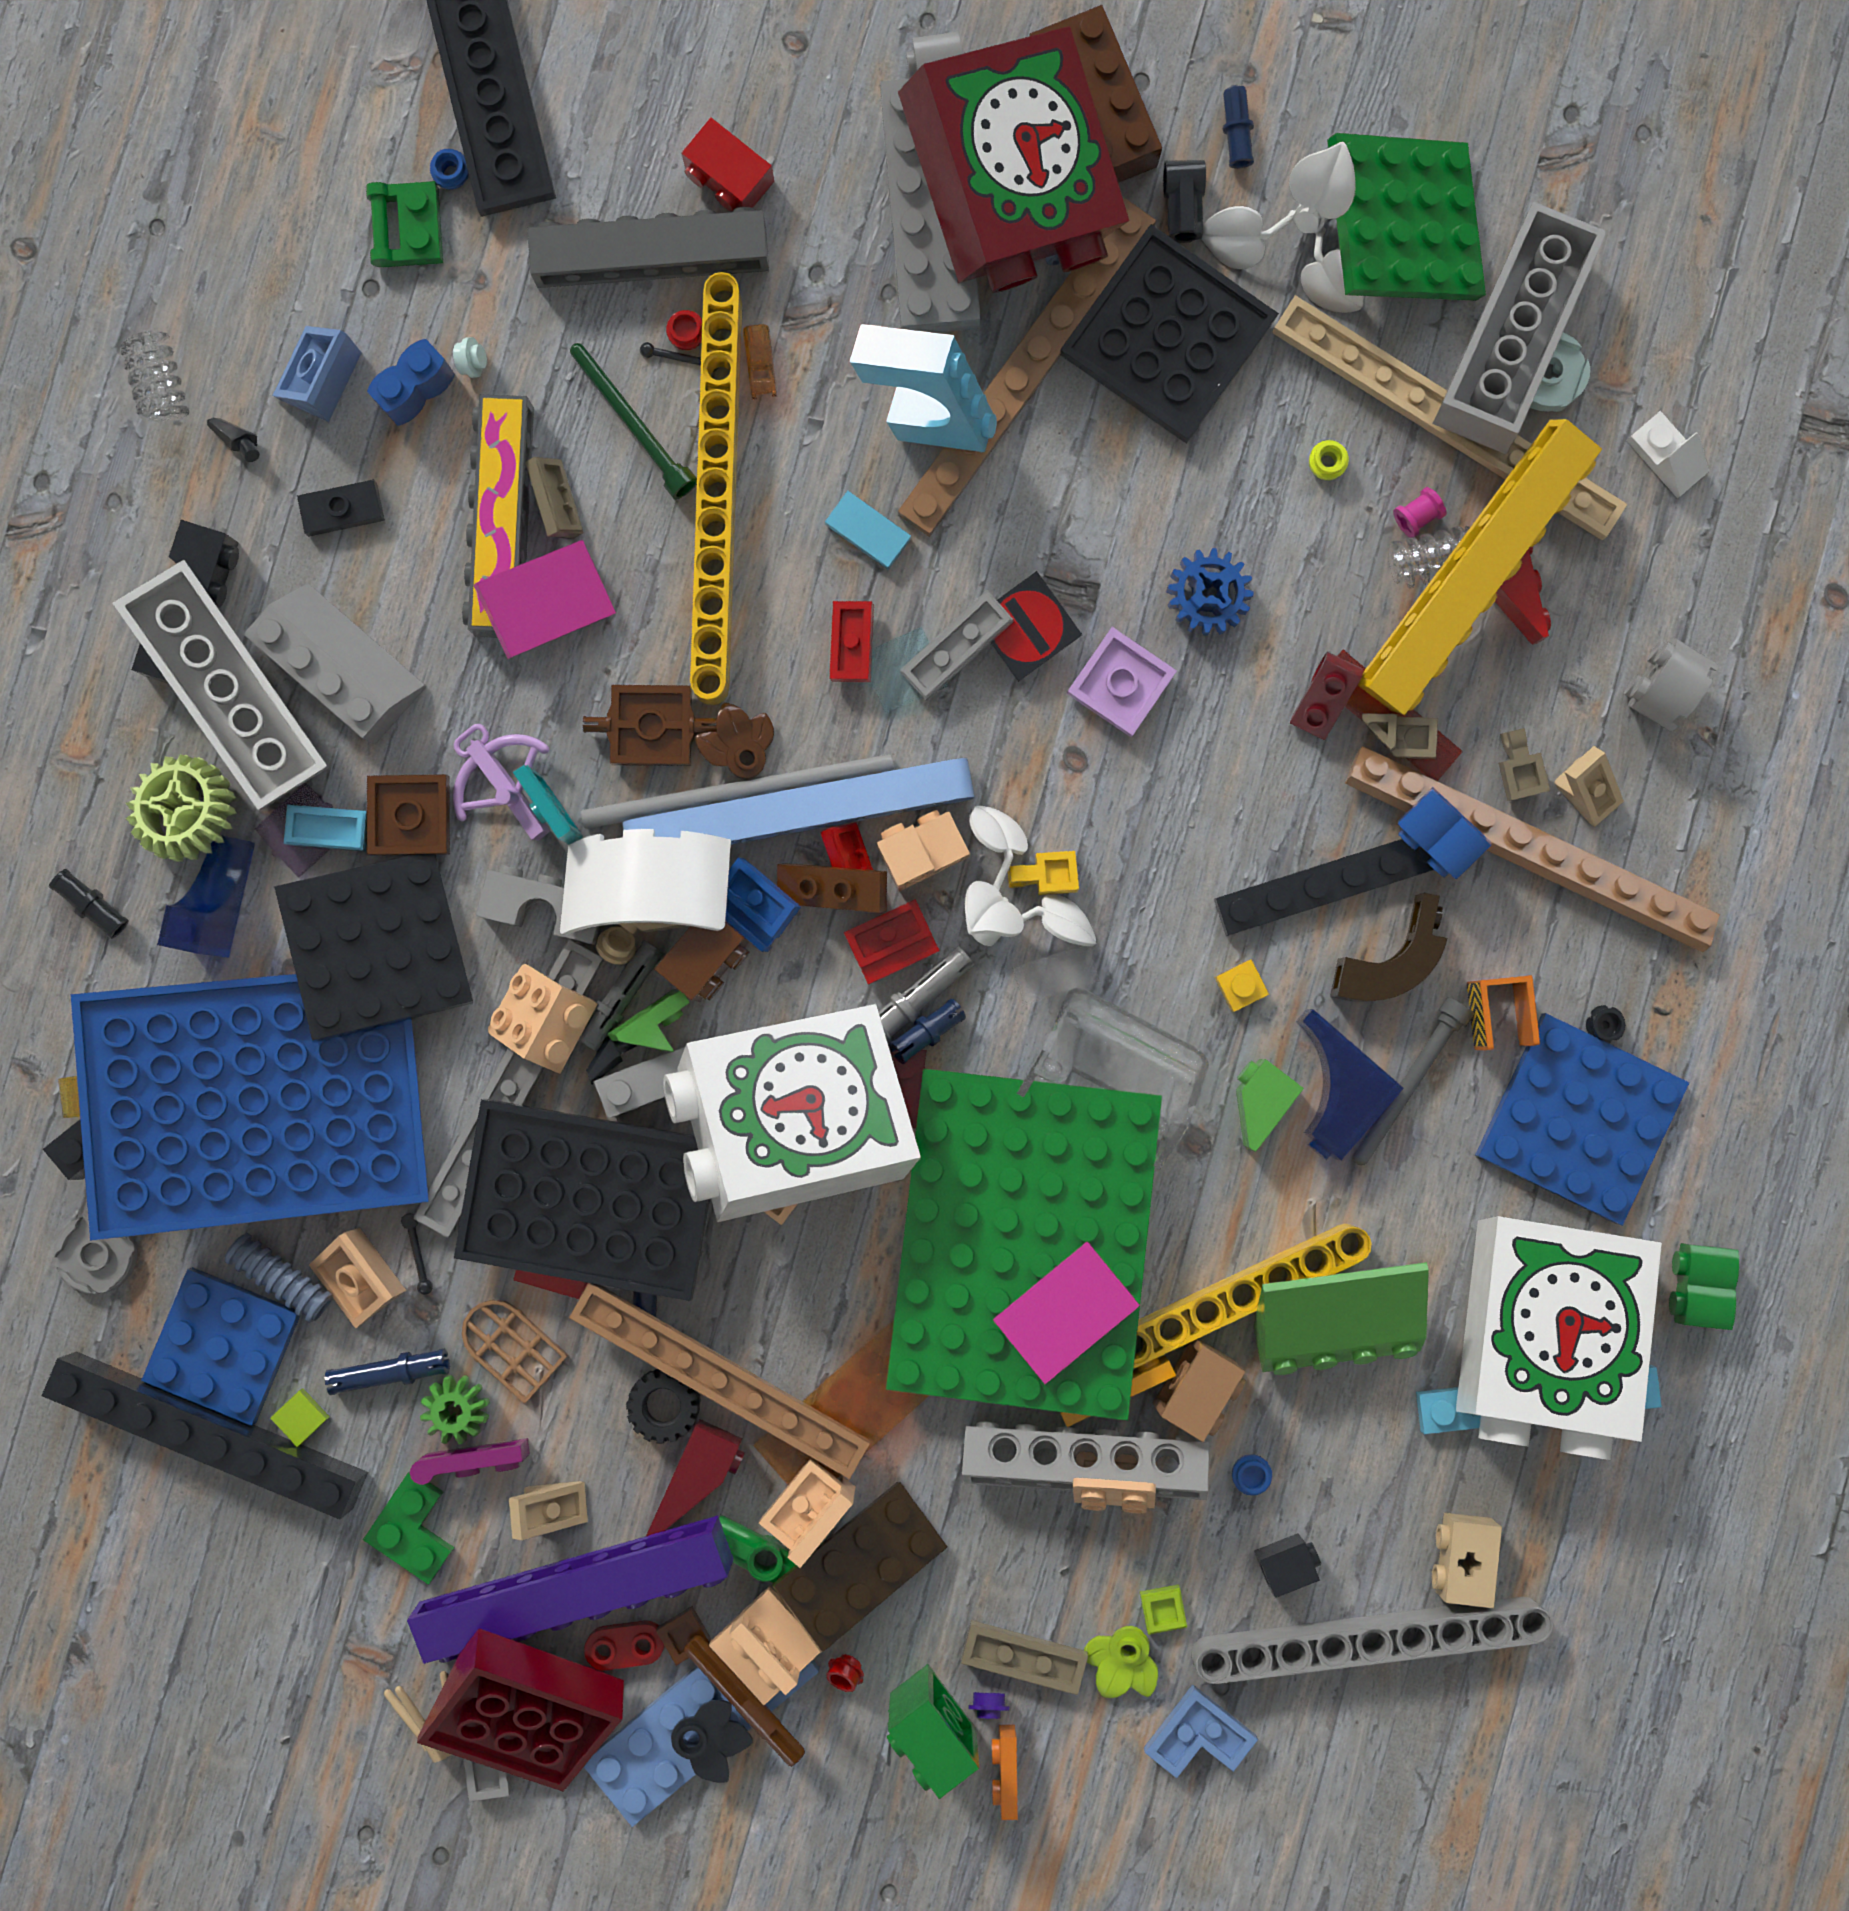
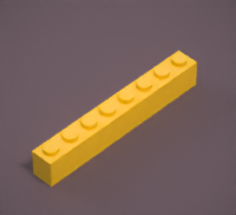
M1549 420L1367 666L1358 686L1391 711L1405 715L1407 711L1413 710L1421 702L1424 696L1423 690L1430 680L1438 677L1448 664L1447 657L1453 649L1465 642L1473 630L1471 625L1479 614L1484 613L1493 605L1497 598L1496 592L1503 582L1513 577L1522 564L1520 559L1529 547H1533L1543 538L1546 533L1545 526L1552 516L1563 510L1571 499L1570 492L1578 481L1585 479L1593 471L1596 465L1595 459L1602 448L1569 420Z

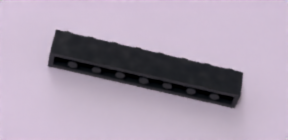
M77 1351L57 1358L41 1395L42 1397L339 1520L353 1510L367 1477V1471L302 1444L296 1447L290 1439L256 1425L251 1426L141 1381L142 1378Z

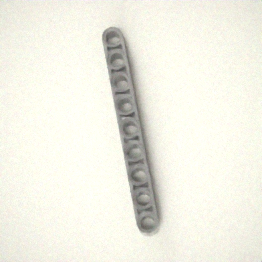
M1515 1597L1495 1600L1494 1608L1459 1604L1205 1636L1194 1643L1191 1649V1658L1198 1675L1203 1681L1209 1684H1221L1539 1644L1545 1642L1551 1636L1554 1623L1550 1614L1535 1600L1529 1597ZM1536 1612L1537 1619L1535 1623L1527 1628L1522 1627L1524 1617L1529 1613ZM1492 1617L1498 1619L1494 1630L1488 1633L1482 1632L1483 1624L1487 1619ZM1452 1622L1458 1623V1629L1453 1636L1448 1638L1442 1637V1631L1447 1624ZM1412 1627L1419 1629L1415 1640L1402 1642V1636L1407 1629ZM1372 1632L1379 1633V1639L1374 1646H1362V1641L1367 1634ZM1332 1637L1340 1639L1337 1649L1332 1652L1322 1651V1646L1327 1639ZM1292 1642L1300 1644V1649L1295 1656H1282V1650L1287 1644ZM1252 1647L1261 1649L1260 1655L1255 1661L1245 1662L1242 1660V1655L1247 1649ZM1215 1652L1221 1655L1217 1665L1213 1667L1202 1665V1660L1207 1654Z

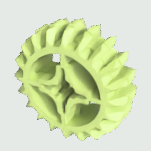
M180 754L177 760L173 757L165 756L163 766L158 763H151L152 773L149 776L147 774H139L141 781H143L141 786L130 787L132 793L136 795L135 800L126 803L128 808L134 812L125 819L129 824L135 826L131 833L136 839L141 841L140 845L145 850L154 852L155 856L162 859L170 858L175 862H183L185 857L190 860H198L199 851L206 854L212 853L211 842L213 841L224 843L220 833L222 829H233L226 819L228 816L237 814L235 809L228 805L236 797L233 792L228 790L231 783L226 777L222 776L219 768L212 764L209 765L207 761L200 757L191 758L188 755ZM197 781L202 787L204 802L199 801V791L196 790ZM159 815L164 817L163 826L167 827L166 836L161 829Z

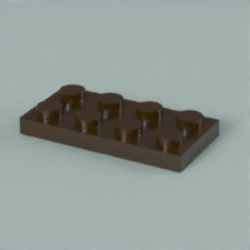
M896 1482L819 1545L801 1568L795 1565L774 1582L772 1587L818 1650L823 1653L948 1546L901 1482Z

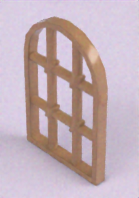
M492 1299L481 1302L469 1311L463 1321L461 1334L465 1348L476 1362H479L524 1404L543 1383L550 1379V1375L568 1356L563 1349L529 1320L520 1309L506 1301ZM487 1305H501L512 1311V1313L506 1320L503 1317L501 1319ZM478 1309H481L500 1326L491 1336L484 1334L470 1321L472 1315ZM517 1316L537 1334L531 1342L529 1340L526 1342L509 1327ZM468 1328L485 1342L477 1352L469 1343ZM502 1333L505 1335L508 1333L524 1348L516 1359L514 1356L511 1358L494 1343ZM542 1339L562 1356L554 1366L534 1349ZM487 1349L490 1351L494 1350L510 1365L502 1375L481 1357ZM527 1355L529 1357L533 1356L548 1370V1373L539 1382L519 1365ZM513 1371L515 1374L518 1372L534 1387L526 1397L507 1380Z

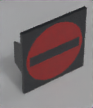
M1037 571L997 600L1014 619V622L997 636L991 644L1018 682L1082 636L1080 630Z

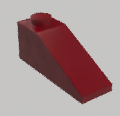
M699 1419L646 1536L668 1529L719 1487L728 1472L736 1474L745 1452L738 1450L743 1438Z

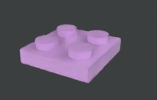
M1111 627L1067 691V694L1129 737H1132L1177 670L1114 627Z

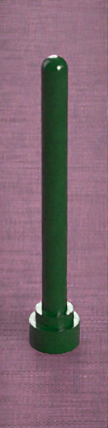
M580 343L573 344L570 348L571 356L664 473L662 478L665 481L664 487L674 500H677L691 492L697 485V478L689 467H683L681 463L676 464L586 348Z

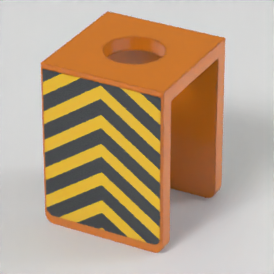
M1532 975L1467 982L1469 1009L1475 1013L1471 1019L1475 1050L1494 1049L1487 986L1510 983L1513 985L1519 1045L1536 1046L1540 1044Z

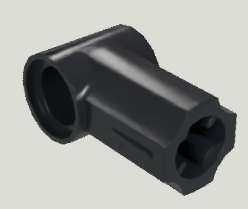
M1172 160L1164 162L1163 194L1164 198H1167L1168 236L1178 243H1191L1194 240L1202 239L1203 236L1202 197H1204L1206 189L1205 160Z

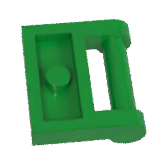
M436 182L368 183L366 185L367 200L371 201L374 246L370 250L371 264L376 267H398L443 263L439 187ZM387 202H397L400 249H389Z

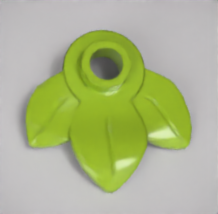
M1125 1626L1116 1630L1112 1636H1096L1088 1641L1084 1651L1088 1653L1087 1663L1098 1667L1096 1686L1101 1696L1104 1698H1116L1126 1693L1130 1687L1145 1697H1150L1153 1694L1159 1676L1158 1667L1149 1656L1150 1643L1141 1629L1135 1626ZM1132 1645L1136 1651H1127L1122 1646Z

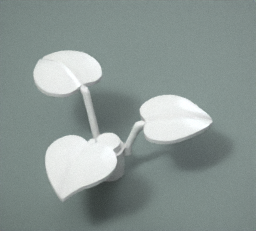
M1340 142L1328 149L1310 154L1295 165L1290 174L1289 186L1291 194L1296 202L1299 203V206L1296 210H1291L1285 218L1270 229L1262 231L1263 220L1261 215L1256 210L1244 206H1234L1221 210L1211 216L1203 225L1202 241L1220 262L1234 269H1248L1260 262L1264 256L1265 244L1262 239L1272 237L1289 223L1295 222L1301 232L1316 234L1314 257L1317 262L1306 265L1301 272V284L1309 299L1323 309L1339 313L1355 312L1364 306V296L1345 295L1340 250H1332L1325 257L1322 254L1323 236L1326 232L1324 223L1327 218L1336 219L1345 214L1355 196L1354 166L1345 142Z
M974 805L969 820L974 835L987 848L995 852H1003L1004 862L994 885L975 881L968 887L965 897L968 934H971L975 940L985 946H993L1001 936L1014 937L1019 935L1024 927L1023 922L1034 916H1042L1044 927L1057 938L1077 945L1095 946L1096 937L1089 920L1083 911L1068 898L1061 895L1048 894L1042 899L1043 907L1037 906L1021 915L1019 910L1009 903L1006 897H1002L999 890L1013 860V853L1023 855L1027 851V838L1021 827L1005 813L991 807Z

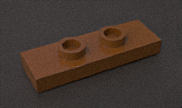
M790 863L777 864V886L800 906L875 913L887 911V871Z

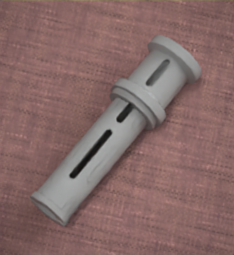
M959 946L903 994L900 992L894 993L890 997L891 1002L878 1012L888 1045L892 1042L891 1037L908 1023L914 1024V1021L919 1017L918 1012L929 1002L939 996L961 975L975 966L969 956Z

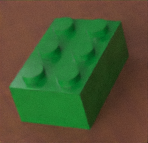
M929 1664L925 1665L890 1692L889 1722L887 1723L888 1732L890 1733L887 1735L888 1742L899 1757L902 1758L906 1755L915 1768L912 1769V1772L919 1785L925 1791L932 1789L938 1799H941L979 1769L976 1727Z

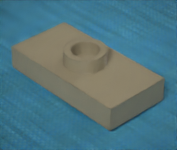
M533 457L526 461V467L536 497V504L540 510L547 536L576 538L583 534L562 460Z

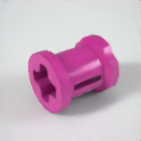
M1425 487L1420 491V496L1405 507L1400 505L1393 510V515L1400 529L1409 538H1415L1419 535V529L1435 518L1440 520L1445 517L1447 510L1440 496L1433 489Z

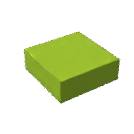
M302 1388L270 1419L298 1447L327 1421L330 1416Z
M1179 1584L1139 1591L1148 1635L1187 1628Z

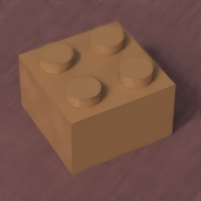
M1198 1338L1187 1344L1173 1367L1176 1376L1164 1382L1152 1403L1161 1417L1204 1442L1208 1434L1214 1436L1221 1427L1225 1417L1221 1412L1228 1400L1235 1401L1243 1390L1246 1380L1242 1377L1246 1371L1234 1359Z

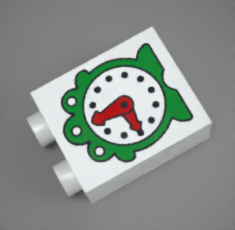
M876 1004L689 1042L686 1044L677 1068L678 1072L666 1074L663 1078L666 1104L673 1123L691 1120L698 1150L684 1153L683 1156L685 1177L690 1195L694 1202L711 1199L717 1222L902 1180L921 1158Z
M1500 1216L1478 1220L1456 1412L1481 1416L1479 1439L1529 1447L1531 1424L1562 1429L1560 1452L1611 1460L1613 1438L1642 1442L1661 1242Z

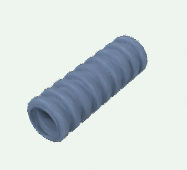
M249 1233L238 1237L226 1252L225 1263L228 1265L234 1263L235 1270L238 1272L245 1271L247 1279L255 1278L257 1286H266L265 1292L268 1294L274 1292L276 1294L275 1299L278 1301L284 1299L286 1301L285 1306L288 1308L295 1307V1313L299 1316L302 1314L306 1315L305 1320L308 1323L316 1321L330 1304L332 1293L329 1291L322 1292L320 1284H311L312 1279L309 1276L301 1277L302 1271L299 1269L293 1271L291 1263L286 1262L283 1264L281 1256H272V1250L268 1247L265 1249L261 1248L262 1243L259 1240L253 1242L251 1240L252 1235Z

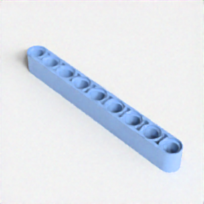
M959 758L630 819L622 824L624 830L654 829L655 837L680 838L681 831H689L731 839V845L959 803L974 799L975 795L968 759Z

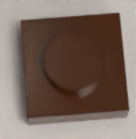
M693 1606L659 1625L656 1629L676 1666L689 1658L684 1652V1647L697 1634L701 1635L708 1644L712 1640Z

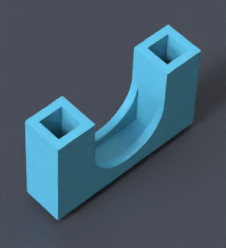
M861 324L850 363L862 383L897 387L886 421L898 441L985 452L988 439L993 438L995 434L997 418L990 408L986 395L983 394L976 376L973 374L966 356L960 349L954 335Z

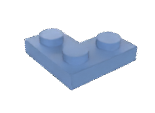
M1192 1685L1144 1746V1751L1176 1778H1178L1201 1747L1234 1772L1258 1741L1256 1734L1196 1686Z

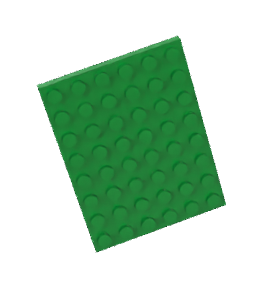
M923 1069L915 1135L921 1158L911 1169L886 1390L1128 1421L1140 1306L1046 1384L1039 1378L993 1319L1087 1241L1140 1304L1162 1095Z

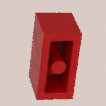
M712 117L681 152L686 176L697 186L702 188L706 185L716 193L715 198L731 212L740 207L753 208L775 182L772 165Z

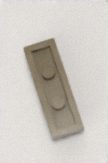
M971 1620L961 1657V1664L1078 1695L1088 1653L1081 1649Z

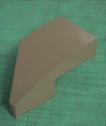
M1362 714V721L1395 758L1436 760L1438 718L1397 717V714Z

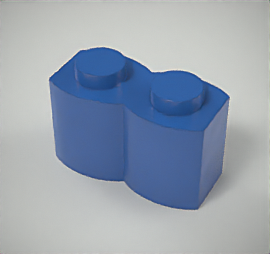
M422 339L405 349L399 357L397 365L381 371L372 380L367 392L392 421L399 426L414 419L423 409L426 400L444 392L451 384L455 373L429 341Z
M1434 787L1398 820V825L1402 828L1398 835L1412 849L1416 850L1421 846L1432 856L1427 861L1428 864L1443 878L1448 874L1455 879L1459 878L1492 845L1491 841Z

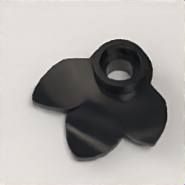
M711 1700L704 1703L694 1716L681 1719L674 1726L671 1735L674 1751L679 1756L690 1759L694 1773L702 1779L716 1783L729 1781L727 1757L742 1752L753 1743L751 1734L742 1724L729 1720L732 1711V1704L729 1701ZM688 1731H695L698 1733L699 1739L695 1742H689L684 1735Z

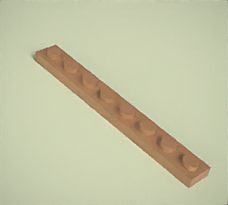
M588 1283L569 1316L575 1322L848 1479L851 1478L870 1444V1440L598 1284Z

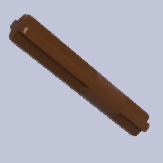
M697 1634L688 1641L684 1647L685 1654L735 1707V1710L788 1766L792 1767L798 1763L804 1756L805 1750L781 1724V1721L773 1712L758 1700L713 1651L701 1635Z

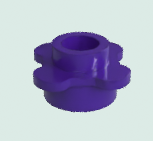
M973 1692V1705H968V1709L977 1710V1718L1001 1719V1711H1009L1010 1706H1005V1693Z

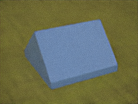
M305 326L272 396L329 422L362 352L351 338L341 330Z

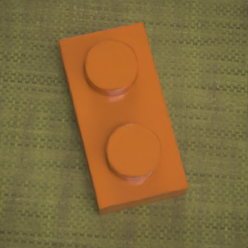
M999 1725V1739H991L992 1765L999 1764L1000 1774L999 1780H992V1805H1000L1001 1820H1018L1015 1725Z

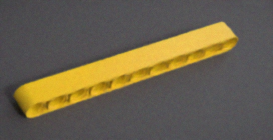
M724 272L714 273L709 276L703 289L690 683L697 698L707 705H717L723 702L728 696L730 687L742 299L736 279L729 273ZM720 291H730L733 294L726 302L714 300V296ZM719 329H727L732 332L725 341H716L712 338L713 334ZM725 367L730 370V374L723 380H715L711 377L714 369ZM722 405L729 409L728 414L722 419H714L709 416L711 410L716 406ZM723 444L728 447V450L721 458H712L708 455L712 446ZM719 482L727 486L724 494L719 497H711L706 494L707 489L713 483ZM720 521L724 523L725 530L722 534L713 537L705 533L706 527L711 522ZM711 560H720L724 563L721 573L714 576L704 573V567ZM716 598L723 602L722 609L717 614L708 615L702 610L703 605L709 599ZM716 637L721 640V648L716 653L705 654L701 651L702 643L707 638ZM707 676H715L720 679V686L714 693L706 694L700 691V684Z

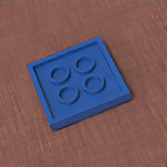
M193 1267L189 1268L182 1280L141 1381L252 1426L257 1423L300 1316L295 1313L296 1309L288 1308L282 1303Z

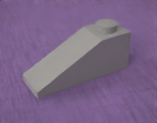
M685 1047L595 1080L594 1084L607 1118L617 1117L665 1098L664 1075L678 1072L677 1068Z

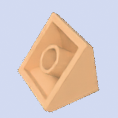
M360 1227L339 1235L309 1264L327 1291L332 1293L333 1299L355 1329L406 1292V1289Z

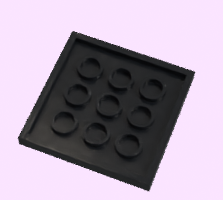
M1150 224L1062 346L1060 355L1187 444L1274 323L1279 313Z
M414 854L274 886L313 1043L473 1004L435 854Z

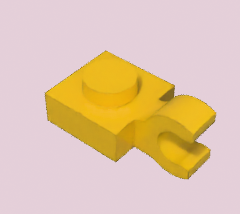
M1075 851L1036 853L1035 865L1010 866V871L1007 872L1009 888L1037 884L1038 895L1077 893L1079 890Z

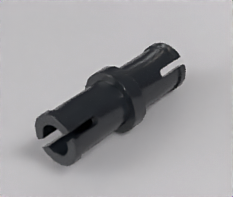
M68 869L60 871L49 883L50 889L56 891L75 908V914L80 918L87 917L107 933L111 939L119 935L127 926L129 920L105 902L100 891L88 888L74 877Z

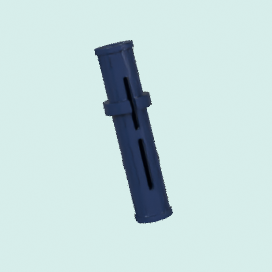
M445 1348L416 1355L404 1352L394 1359L334 1370L329 1369L325 1372V1385L332 1384V1386L327 1387V1392L329 1395H335L337 1393L396 1382L408 1385L413 1384L418 1378L440 1374L445 1375L450 1371L449 1359H443V1357L448 1356V1352Z

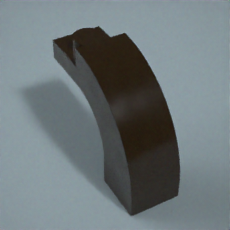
M1425 892L1415 895L1406 940L1401 949L1390 959L1381 963H1373L1349 957L1338 958L1330 997L1354 1002L1386 1000L1410 991L1425 980L1438 964L1448 939L1432 935L1433 929L1437 930L1442 920L1443 907L1438 906L1440 896Z

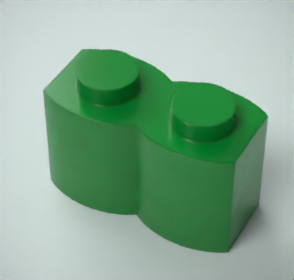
M1681 1243L1679 1251H1675L1672 1258V1271L1674 1275H1677L1678 1281L1676 1291H1672L1669 1297V1311L1671 1315H1674V1322L1688 1326L1733 1330L1736 1315L1735 1290L1739 1276V1250Z

